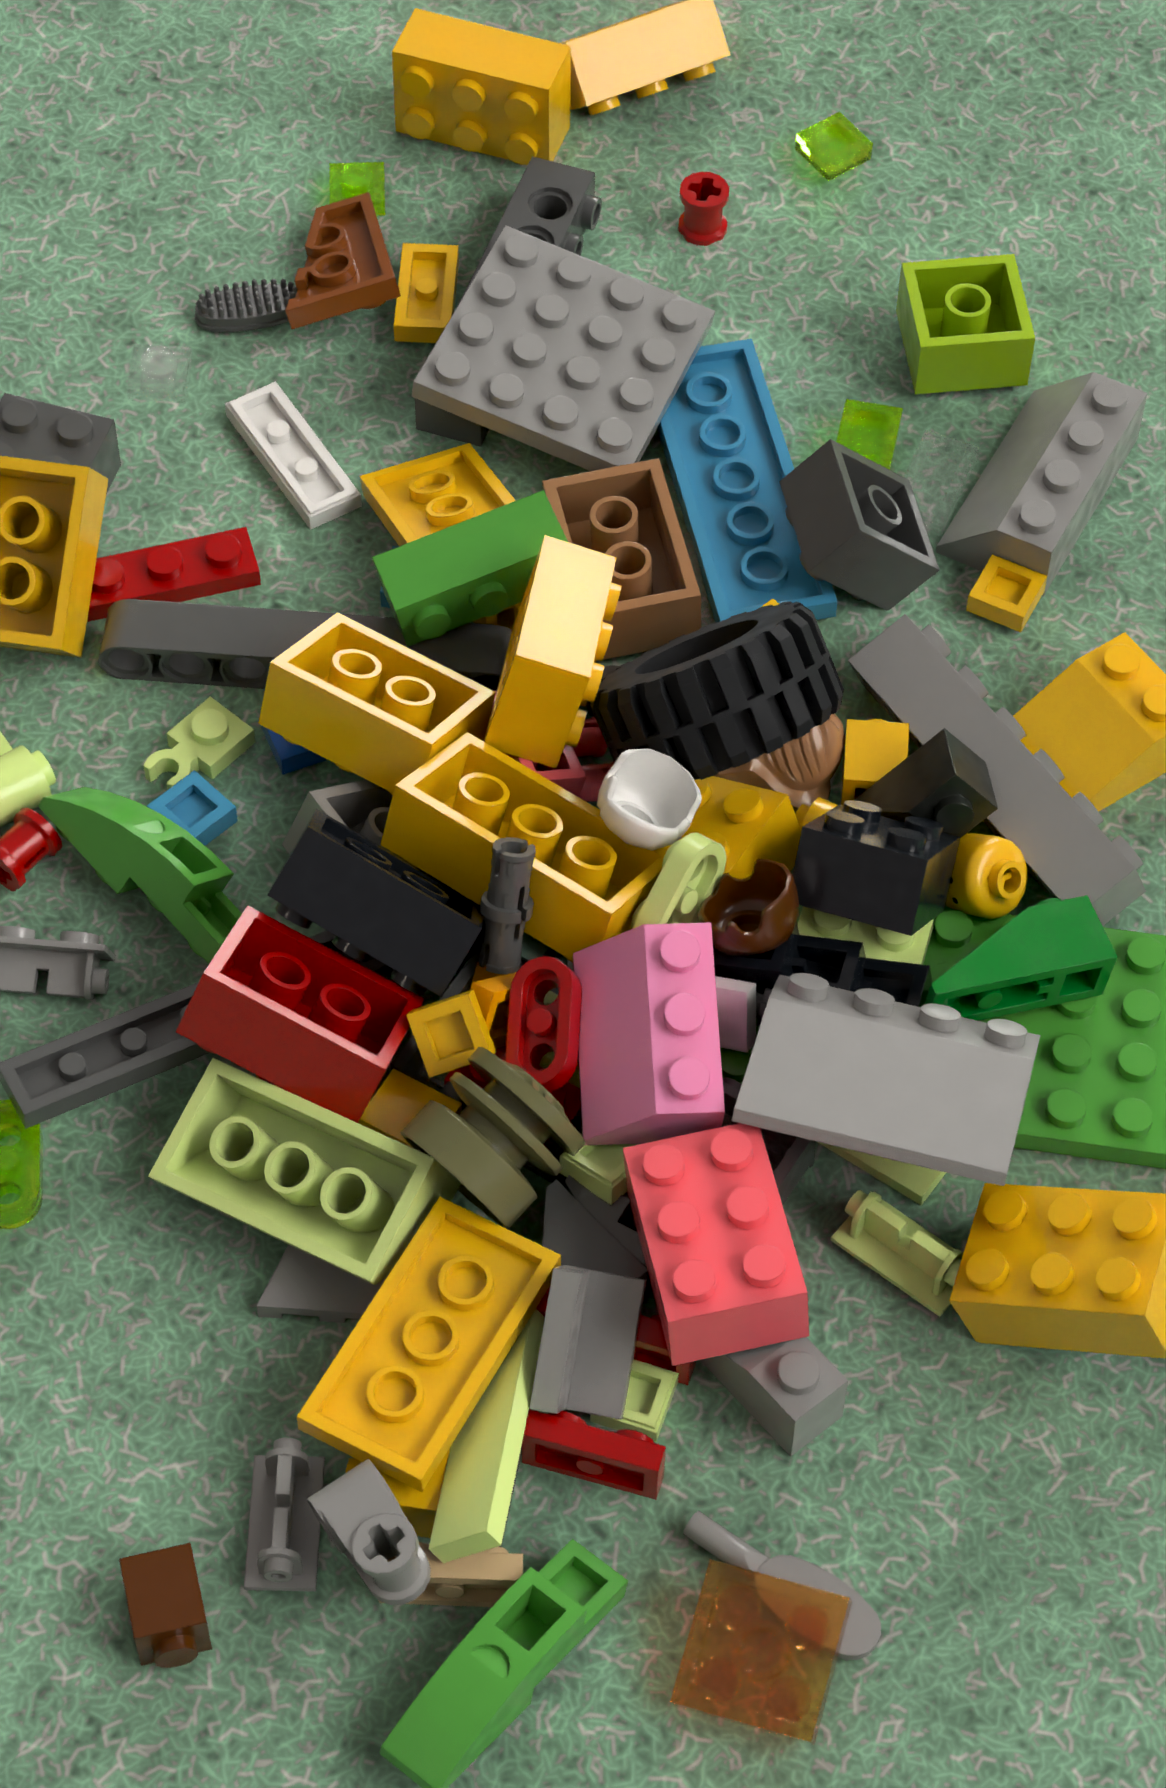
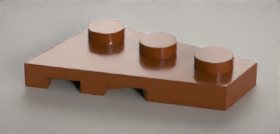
M367 192L316 208L305 243L307 260L304 268H298L294 280L297 287L296 297L288 300L285 310L291 330L354 310L373 309L381 306L387 300L401 296L370 193Z

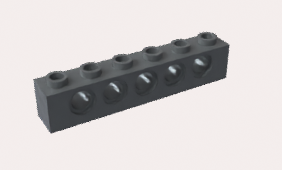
M532 156L462 298L505 225L581 256L584 241L583 234L586 229H595L601 212L602 199L595 196V172ZM415 398L417 430L482 446L489 431L488 428Z

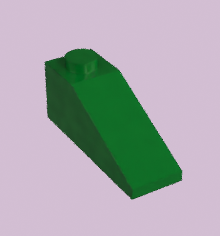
M1088 895L1065 900L1050 898L1034 906L1027 907L931 983L924 1004L946 1005L957 1010L961 1017L980 1021L1103 995L1118 956Z

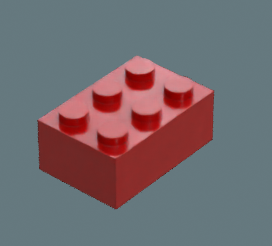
M247 905L202 974L175 1032L197 1043L202 1049L218 1054L256 1074L261 1080L276 1085L358 1123L410 1028L406 1014L413 1009L421 1007L424 998Z

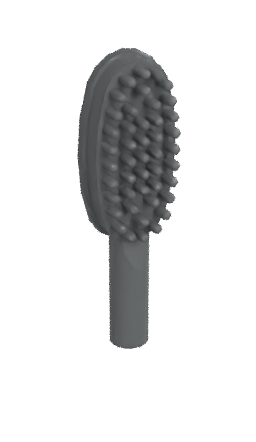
M273 278L271 279V284H267V280L262 279L261 284L257 285V280L253 279L252 285L249 286L248 282L244 280L242 287H238V283L234 282L231 289H229L228 284H224L221 291L218 286L214 287V293L206 289L205 296L201 293L199 300H197L195 321L203 330L211 332L250 331L287 323L289 321L285 310L288 300L296 297L297 287L291 281L286 285L285 279L280 281L281 284H276V280Z

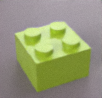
M1014 254L901 263L896 313L915 394L1028 385L1035 334Z

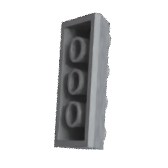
M1095 372L1034 390L939 541L936 553L980 571H983L993 554L1047 575L1045 591L1042 595L1044 597L1139 437L1147 393Z

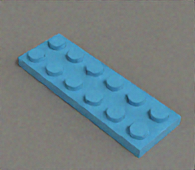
M752 339L701 346L657 427V431L714 620L718 623L729 619L731 616L754 611L772 598L779 604L782 602H799L813 612L816 620L836 617L838 601L833 586L825 580L818 581L814 579L804 569L799 557L801 549L794 527L787 519L785 513L787 504L779 481L794 470V466Z

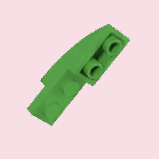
M81 787L42 798L38 807L53 822L58 833L64 839L71 842L91 864L97 876L105 884L109 885L117 894L140 888L147 895L150 904L156 910L163 913L185 937L190 948L197 955L204 958L208 964L211 962L242 913L222 892L234 873L210 849L162 814L134 800L112 792Z
M574 1539L568 1542L539 1572L530 1567L478 1621L424 1686L381 1745L380 1755L421 1788H448L531 1704L534 1687L624 1598L628 1580Z

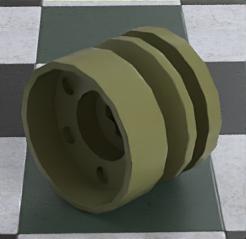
M478 1047L468 1058V1061L487 1083L484 1088L481 1089L463 1074L455 1072L449 1080L456 1093L467 1105L458 1115L445 1105L430 1100L401 1131V1134L414 1149L431 1156L461 1183L458 1191L498 1225L509 1229L537 1198L531 1184L520 1172V1169L527 1162H530L540 1170L557 1176L563 1168L543 1144L549 1139L568 1154L575 1156L586 1143L584 1138L570 1123L562 1105L539 1082L519 1066L499 1059L483 1047Z

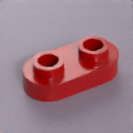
M548 956L531 959L519 968L513 977L510 987L506 1062L522 1068L548 1092L555 1091L565 1085L573 1076L578 1063L582 986L578 976L562 961ZM558 988L559 992L555 1001L544 1005L545 995L551 989ZM554 1051L552 1063L547 1068L540 1069L541 1058L546 1053Z

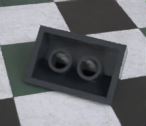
M318 809L315 810L267 895L278 901L275 910L285 919L305 929H309L314 922L336 935L332 943L339 950L365 963L370 956L374 957L393 969L390 977L396 983L420 996H424L426 991L430 990L442 997L483 926L484 916L480 912L479 904Z

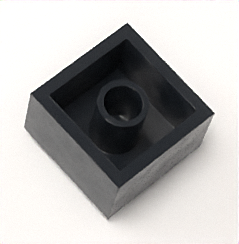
M847 800L844 801L843 806L838 805L803 826L793 870L800 906L910 936L945 910L960 837L943 833V824L928 818L915 816L906 817L905 822L882 817V809L874 804Z

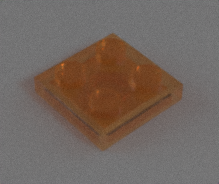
M710 1559L670 1702L678 1707L815 1745L853 1601L847 1596Z

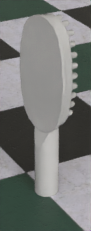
M697 1511L691 1517L684 1529L683 1535L754 1582L762 1604L778 1621L797 1636L809 1642L810 1645L821 1649V1651L828 1652L846 1661L864 1658L877 1646L881 1637V1621L877 1612L859 1593L840 1578L811 1562L792 1555H778L768 1558L700 1511Z

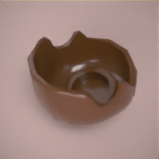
M766 858L757 859L754 862L752 874L747 878L737 879L728 873L723 874L714 895L709 896L702 902L697 916L699 923L711 922L713 946L718 951L728 955L751 956L776 949L787 941L794 930L799 916V900L794 877L785 864Z

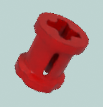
M712 172L690 174L680 184V200L685 206V210L679 218L678 231L687 242L708 246L722 240L727 233V219L722 214L723 207L729 201V185L724 178Z
M22 808L14 816L15 824L0 837V884L13 892L25 884V875L45 856H55L63 847L61 838L53 826L42 815L29 808Z

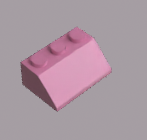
M711 922L643 924L573 953V972L578 976L582 986L578 1065L582 1137L586 1143L585 1145L643 1144L722 1127L725 1105Z

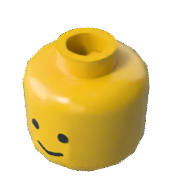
M966 833L960 838L946 906L953 910L962 911L967 915L986 919H995L1009 914L1017 907L1023 897L1028 880L1027 864L1021 850L1012 841L1002 837Z

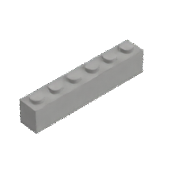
M904 614L848 660L861 684L895 722L909 723V738L918 748L945 728L982 758L987 764L998 809L985 818L983 822L995 836L1012 841L1021 850L1027 864V872L1050 898L1065 900L1088 895L1102 926H1104L1146 892L1137 872V869L1143 865L1142 860L1123 837L1118 835L1110 841L1099 829L1098 825L1104 820L1083 793L1078 792L1071 798L1062 788L1059 782L1065 777L1044 750L1040 749L1033 755L1020 740L1026 736V733L1011 713L1004 707L995 713L987 705L983 698L989 693L972 670L965 665L957 671L950 664L946 657L952 652L941 636L930 625L920 630Z

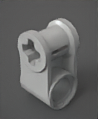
M366 1459L307 1498L312 1511L341 1554L344 1553L371 1594L380 1602L389 1605H404L417 1599L425 1591L430 1581L431 1566L425 1552L418 1544V1538L412 1524L403 1513L393 1492L370 1459ZM396 1557V1559L390 1562L387 1561L389 1558Z

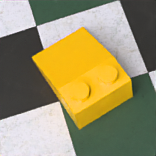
M1126 632L1076 659L1013 715L1026 733V736L1020 740L1033 755L1040 749L1044 750L1065 777L1059 782L1062 788L1071 798L1078 792L1083 793L1098 812L1166 773V674Z

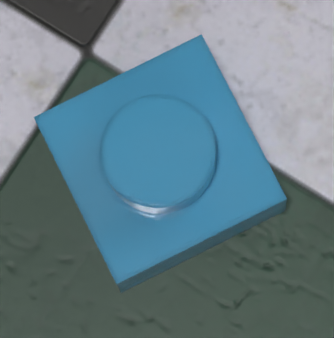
M195 770L147 805L148 808L162 814L185 829L203 845H207L238 821L236 806Z

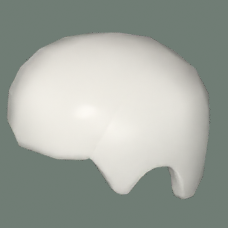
M649 748L628 749L620 754L604 777L598 793L597 806L600 809V816L606 826L628 845L653 851L672 845L675 841L681 839L690 827L693 817L701 804L702 797L701 791L691 773L672 757Z

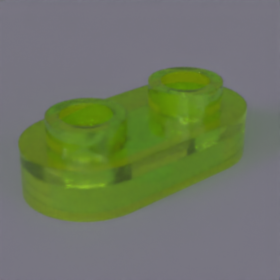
M10 1099L0 1100V1141L10 1135L18 1136L20 1140L12 1146L0 1145V1198L8 1193H15L20 1197L13 1203L0 1204V1229H14L27 1224L37 1215L43 1201V1134L39 1123L25 1129Z

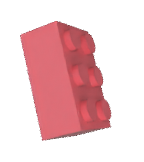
M737 1123L624 1147L623 1156L627 1193L672 1366L808 1337V1292L761 1129Z

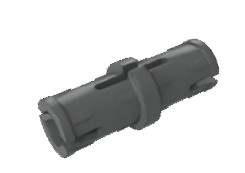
M506 837L500 838L493 843L490 883L488 891L484 892L481 896L480 912L484 916V932L478 962L479 966H486V971L495 974L515 973L521 967L525 923L530 920L533 914L534 902L529 896V886L536 849L533 844L528 845V841L524 839Z

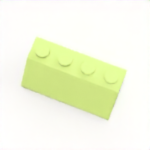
M215 1058L211 1059L148 1175L152 1180L373 1285H376L389 1275L439 1196L452 1202L461 1184L431 1156Z

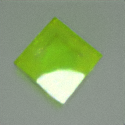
M840 111L796 133L795 150L827 181L872 159L873 143Z
M384 162L329 163L330 204L369 192L376 216H386Z

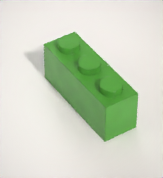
M544 490L372 557L384 594L407 647L426 639L440 637L449 630L482 617L496 615L505 608L522 601L544 535L568 542Z

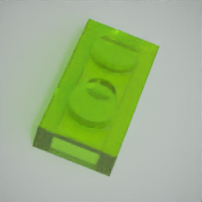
M846 399L836 442L891 470L901 427L903 408Z

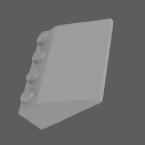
M795 973L790 977L779 975L764 1011L734 1107L732 1121L1004 1186L1041 1035L1028 1033L1023 1025L1006 1019H992L986 1023L964 1018L954 1008L942 1004L930 1003L917 1007L895 1002L892 995L877 989L862 988L852 992L831 987L824 978L813 974Z

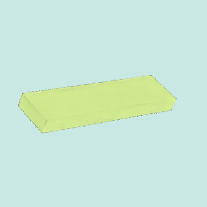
M535 1309L451 1445L428 1548L443 1563L502 1545L545 1317L537 1309Z

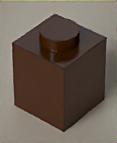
M191 1542L119 1559L134 1640L141 1666L155 1663L158 1667L162 1668L178 1667L193 1661L199 1652L212 1650Z

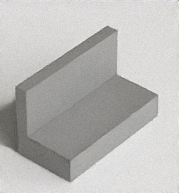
M569 1265L553 1268L529 1409L554 1414L569 1409L623 1419L647 1280Z

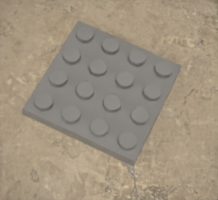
M505 225L413 381L411 397L590 471L636 463L642 458L709 332L715 310Z

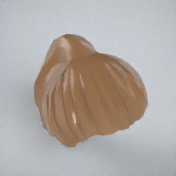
M831 714L829 720L822 725L813 727L804 736L783 744V747L771 753L760 755L751 759L748 763L736 768L731 767L723 770L714 776L788 794L795 813L802 804L811 806L818 797L828 800L831 792L830 780L840 765L844 752L845 735L843 723L835 714Z

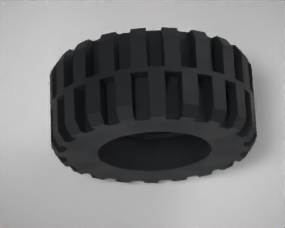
M782 602L776 606L760 607L754 611L743 612L718 623L714 622L701 627L697 631L670 640L669 643L658 648H653L641 654L640 657L633 661L624 663L616 668V671L605 675L601 679L594 702H590V706L614 763L620 754L628 749L649 748L672 757L691 773L694 780H702L717 775L719 772L731 767L741 766L765 753H771L783 747V744L809 733L813 727L822 725L830 719L831 714L837 713L840 709L844 688L813 612L799 602Z

